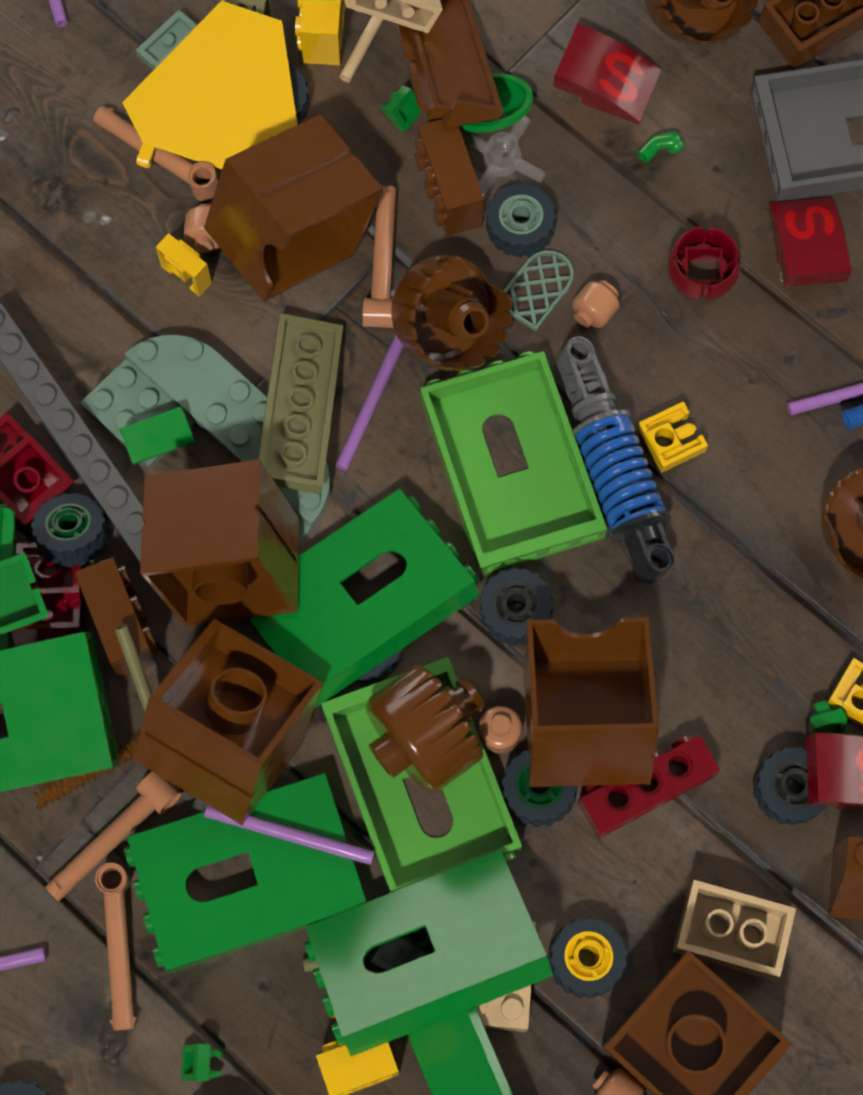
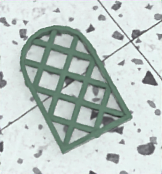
M544 250L531 256L503 290L505 293L511 290V299L514 311L511 309L506 311L536 332L568 292L573 282V267L570 261L563 254L556 251ZM552 256L553 263L542 265L540 257ZM556 258L561 259L563 262L557 263ZM535 259H537V266L528 267ZM567 266L570 275L560 277L558 267ZM554 268L556 277L544 279L543 269ZM539 270L540 280L529 281L527 272ZM524 274L525 282L516 283L519 277ZM569 280L562 291L561 281ZM557 282L559 292L547 293L545 284ZM541 284L543 294L531 295L530 286ZM526 286L527 296L516 298L514 288ZM557 297L552 305L549 306L548 298ZM544 299L546 308L534 310L532 300ZM528 301L530 311L518 312L517 302ZM545 313L537 323L535 314ZM531 315L532 323L522 316Z

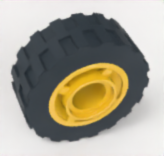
M588 917L580 920V918L573 920L571 923L563 926L552 940L547 956L555 978V983L560 985L566 993H572L578 998H594L607 993L622 978L627 964L625 961L627 950L623 946L624 941L622 937L618 936L615 932L616 929L605 924V921L600 919L597 921ZM587 949L595 955L596 962L594 966L587 967L579 961L578 955L580 950Z

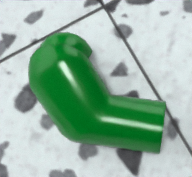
M674 131L655 134L639 149L637 156L642 162L649 163L661 149L668 148L669 152L673 154L680 152L684 147V141L680 139L681 135Z

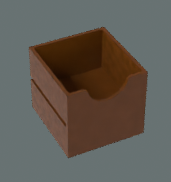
M320 114L226 158L204 229L265 302L354 256L383 188L355 154L352 155L350 153V148Z
M260 459L145 476L143 522L146 526L142 527L140 574L185 627L210 624L213 619L219 622L298 612L299 518Z
M621 618L612 627L592 634H578L567 631L556 620L552 619L527 620L524 691L530 787L651 784L659 721L649 618Z
M213 619L149 697L134 761L240 825H243L303 744L323 682L218 620Z
M687 951L675 962L601 1048L653 1095H749L791 1047L792 1043L690 951Z

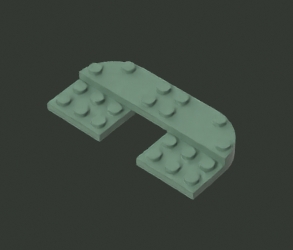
M162 335L135 345L125 353L126 359L80 402L81 407L125 448L120 428L182 407L191 430L198 424L239 462L258 460L267 397L212 347L188 336ZM167 453L142 463L151 470ZM327 462L325 464L323 487L320 494L278 486L299 518L298 545L318 526L326 512L330 498V477Z

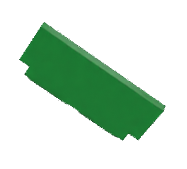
M476 1007L407 1034L432 1095H513Z

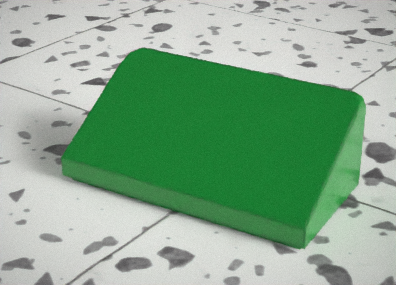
M182 407L120 428L133 465L195 443Z

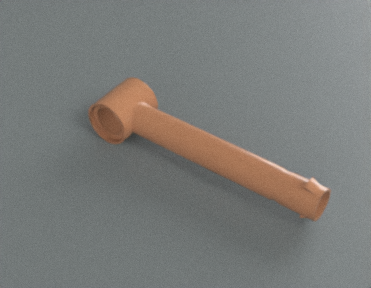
M101 106L93 118L100 130L104 128L140 151L143 142L134 125L115 114L113 108ZM155 148L153 161L190 185L193 196L201 202L213 200L218 179L212 165L206 162L192 164L182 156ZM201 180H210L207 184L198 185Z
M382 185L383 190L376 207L371 298H364L363 327L393 328L391 318L393 299H390L396 188L390 185Z
M149 773L136 788L140 796L44 888L59 902L154 810L160 815L165 813L179 800L182 792L174 784L156 773Z
M106 863L97 870L95 883L104 894L112 1001V1020L109 1021L113 1026V1031L135 1029L134 1024L137 1017L134 1018L125 906V893L130 887L131 878L128 871L116 863ZM111 871H119L122 877L120 885L115 889H107L105 886V877Z

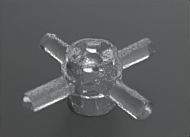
M526 116L513 126L510 133L498 132L492 135L489 141L473 133L461 132L466 145L484 154V164L487 170L479 181L483 197H485L496 177H507L515 170L539 183H542L546 171L521 159V149L518 142L530 124V119ZM504 152L509 154L508 157H502Z

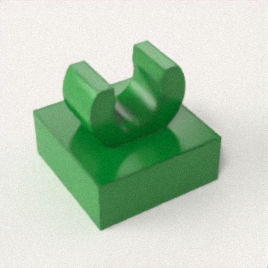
M402 86L397 92L390 95L392 99L387 105L382 104L381 109L386 117L391 119L397 130L406 132L422 111L418 108L412 89Z
M826 700L813 704L816 712L812 713V717H810L809 736L815 732L846 735L847 717L843 708L831 711Z
M208 1044L183 1045L181 1081L203 1082L209 1081V1078L221 1076V1071H212L210 1069V1058L222 1057V1052L211 1050V1045Z

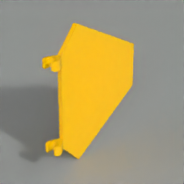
M221 0L122 102L143 142L136 163L141 167L149 168L152 164L155 148L197 162L209 163L213 167L222 170L226 158L298 125L282 21Z

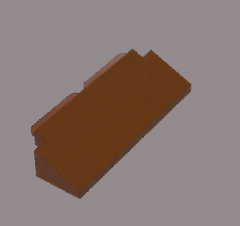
M440 0L443 10L429 33L395 23L403 54L407 59L412 60L408 67V72L418 108L426 112L428 120L442 118L444 128L500 119L503 108L469 0Z

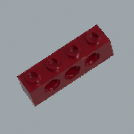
M689 735L683 736L671 744L672 750L662 755L659 750L655 752L652 779L656 784V789L652 792L642 790L639 785H597L584 789L582 791L584 796L580 798L578 805L597 839L608 835L716 777L720 769L701 735L692 739ZM671 761L681 762L685 767V774L682 776L673 775L669 771L668 763ZM614 792L621 793L626 798V805L622 808H616L610 804L608 796Z

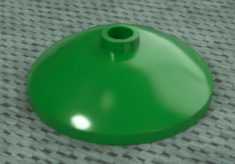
M492 73L503 108L500 119L460 125V130L469 133H492L515 125L532 108L533 93L531 87L524 80L516 76Z

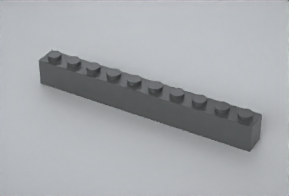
M0 302L1 365L94 500L99 503L105 516L140 565L142 527L146 526L143 522V506Z

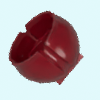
M700 226L688 230L676 240L668 255V275L673 286L682 295L698 301L701 297L706 298L707 301L722 297L732 289L739 277L741 270L739 265L741 259L739 249L731 236L718 228L711 227L708 231H703ZM688 262L716 263V280L688 279Z

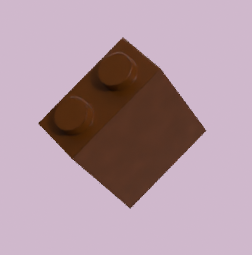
M848 836L833 848L828 917L863 921V838Z

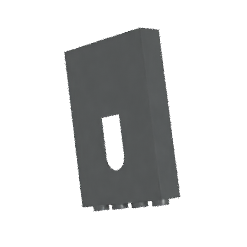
M863 60L755 76L750 92L776 202L863 189V144L852 146L846 119L863 117Z

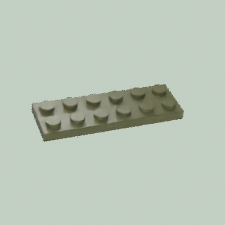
M280 313L258 460L260 459L279 487L316 494L321 493L343 325Z

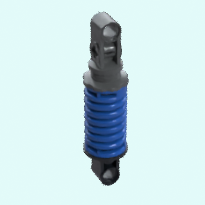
M576 336L568 341L556 359V365L564 381L567 396L573 405V416L579 422V425L574 428L572 433L577 444H579L582 457L586 459L585 465L590 470L589 475L594 482V489L599 493L598 499L603 504L602 510L607 516L606 520L611 531L612 541H625L637 576L646 583H655L675 564V555L671 550L663 526L671 520V516L662 503L661 495L654 492L657 489L656 482L651 480V470L646 469L648 462L647 459L642 457L644 452L638 446V437L632 435L635 432V428L631 421L630 411L626 409L617 410L615 405L617 403L616 397L609 390L607 378L600 367L592 343L584 337ZM651 559L658 564L659 568L653 565Z

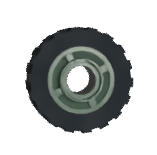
M520 183L510 187L506 186L502 191L495 193L494 198L490 199L488 210L486 211V230L488 238L495 244V248L502 250L506 255H514L521 258L522 256H533L534 253L543 251L544 247L550 244L551 238L555 234L556 208L554 203L552 204L550 196L543 193V190L540 188L532 187L530 184L520 185ZM518 218H524L527 221L524 223H518L514 220Z

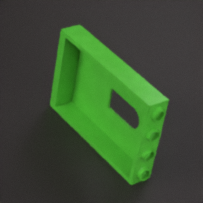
M534 351L525 352L519 355L516 360L509 362L495 361L487 365L485 369L475 372L473 370L462 371L455 378L445 381L442 379L431 380L424 387L420 388V401L480 577L605 539L607 527L544 351L536 354ZM503 415L512 421L529 469L498 478L482 432L483 424L489 417Z
M449 657L423 666V669H428L432 673L425 682L432 678H438L442 683L441 687L430 697L438 694L446 687L453 689L457 686L456 681L458 680ZM402 674L321 704L390 893L498 850L502 851L506 863L517 859L516 853L521 852L522 849L521 842L473 719L468 722L471 725V730L464 738L474 734L477 735L479 743L476 747L480 745L483 747V758L442 789L453 817V826L448 834L440 838L429 837L421 830L403 782L404 779L410 776L404 770L395 778H391L376 760L368 746L380 736L367 714L366 703L373 694L379 692Z

